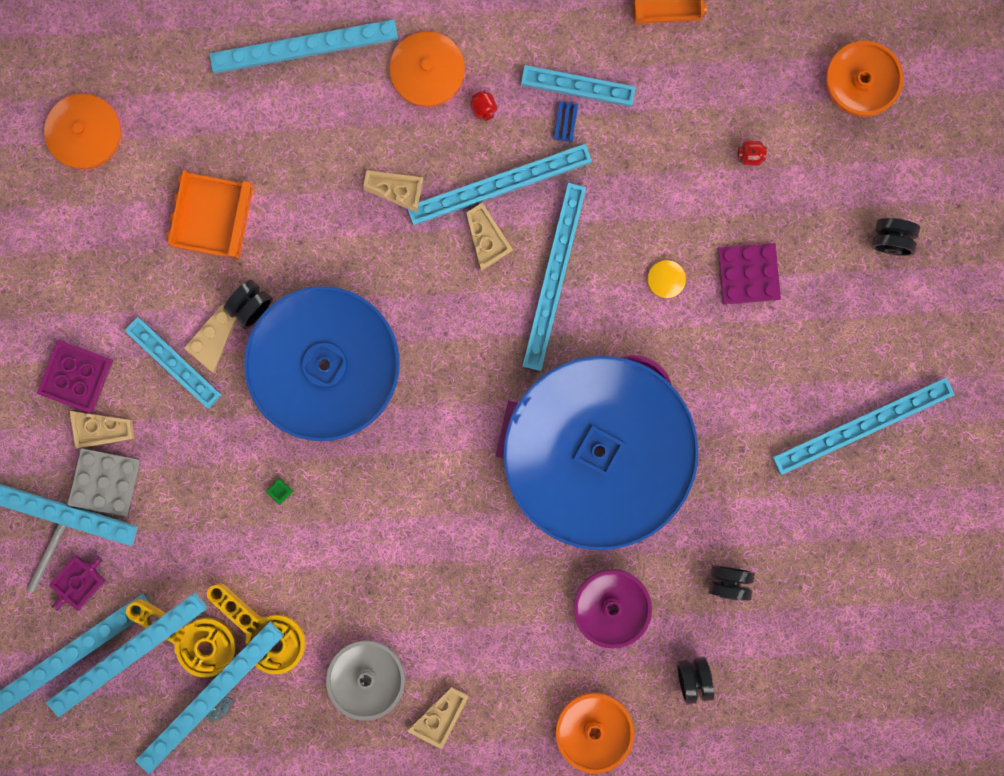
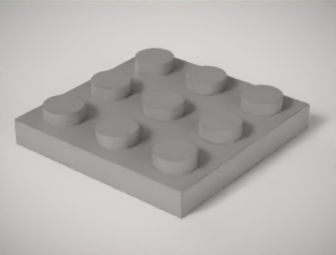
M81 448L68 506L127 517L141 460Z

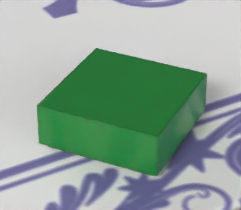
M281 478L266 491L279 505L293 492Z

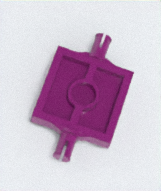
M78 555L74 556L49 584L59 597L52 605L54 610L58 611L64 603L70 604L77 611L81 610L105 583L106 580L95 569L103 561L99 556L96 555L90 563H86Z

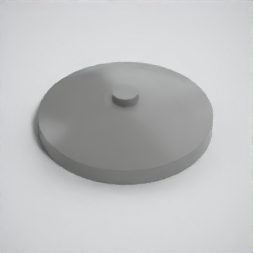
M373 640L356 641L342 648L331 661L326 676L327 692L333 705L344 715L363 721L374 720L389 713L399 702L405 686V672L397 654L383 643Z

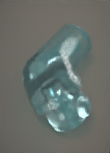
M224 697L221 705L214 707L208 713V719L211 722H215L225 718L232 705V698Z

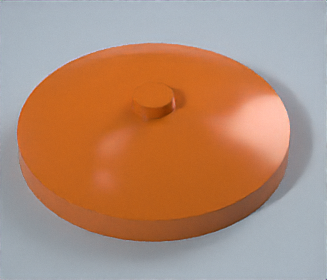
M419 32L408 36L399 43L390 60V77L395 90L404 100L416 106L434 107L446 103L456 95L464 80L465 65L459 48L448 37L436 32Z
M857 41L844 46L835 54L828 65L825 81L827 92L839 109L853 116L871 117L886 111L898 99L903 88L904 74L900 61L886 46L873 41Z
M75 94L62 99L51 109L45 121L44 137L49 151L58 161L74 169H92L104 164L114 155L121 140V124L117 113L107 102L94 95Z
M597 692L579 695L565 705L557 719L555 734L559 751L571 766L582 772L599 774L611 771L628 757L634 742L632 719L626 708L612 696Z

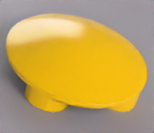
M660 261L649 271L648 286L659 297L673 298L685 286L686 276L684 270L673 261Z

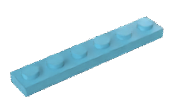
M527 65L524 67L521 86L628 107L633 105L636 89L634 86Z
M137 317L126 328L125 332L207 409H210L222 396L215 387L141 318Z

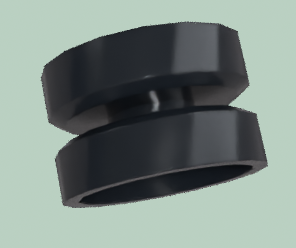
M897 218L877 220L875 231L879 235L873 238L872 248L874 250L897 256H911L915 254L917 243L914 239L919 237L920 225Z
M248 280L238 287L223 307V311L230 317L237 316L236 322L244 329L257 322L270 307L273 300L265 291L259 292L260 286L253 280Z
M712 565L711 576L722 580V582H710L709 594L732 600H751L752 590L741 584L754 583V572Z
M706 657L695 658L693 668L688 660L677 661L680 688L685 704H695L698 700V694L703 702L714 700L713 680Z

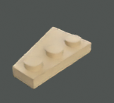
M366 171L363 185L365 191L418 212L423 185L422 177Z
M483 203L466 212L481 271L513 252L510 244Z
M223 305L219 307L184 348L212 373H215L216 366L223 354L224 347L237 318H232L224 312Z
M70 411L75 449L135 439L132 420Z
M451 686L407 732L443 749L469 695Z

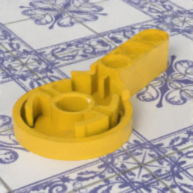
M219 583L208 589L207 598L246 633V646L270 621L284 634L280 639L283 645L281 651L274 652L270 649L255 665L256 668L268 674H282L288 672L300 662L305 652L306 640L302 628L295 620L285 615L259 616L224 584ZM215 588L221 590V598H217L214 595ZM229 601H233L236 604L235 611L229 609ZM244 614L250 616V624H246L243 621L242 617Z
M143 599L134 600L126 608L127 617L145 628L153 623L150 620V615H155L159 619L166 614V612ZM133 605L141 608L140 614L133 611ZM203 617L187 623L166 639L174 644L175 653L181 666L190 674L198 677H212L220 674L233 660L236 652V638L231 628L223 621L212 617ZM203 641L211 643L213 646L212 653L208 655L202 654L199 651V643Z

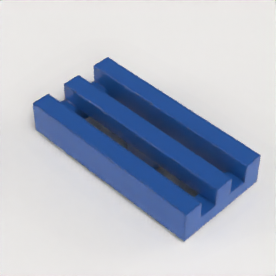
M559 102L554 140L573 142L578 104ZM563 107L566 108L562 136H558ZM570 109H574L570 137H566Z

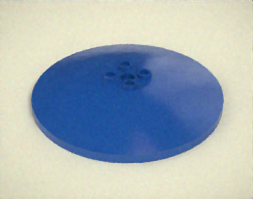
M324 286L310 287L282 297L262 314L247 342L244 372L246 384L255 405L274 426L301 439L333 441L362 431L383 413L397 387L400 372V354L390 325L370 302L344 289ZM328 360L330 367L327 370H321V361Z

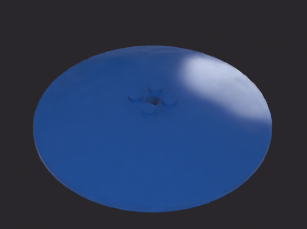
M613 356L584 357L569 361L550 370L540 377L522 396L514 409L506 430L504 442L505 472L511 492L519 507L533 524L544 533L558 541L578 548L589 550L617 549L630 546L652 536L662 529L680 510L689 495L696 476L699 452L698 438L691 413L685 402L673 386L658 373L642 364ZM597 446L604 448L602 456L594 454V449Z

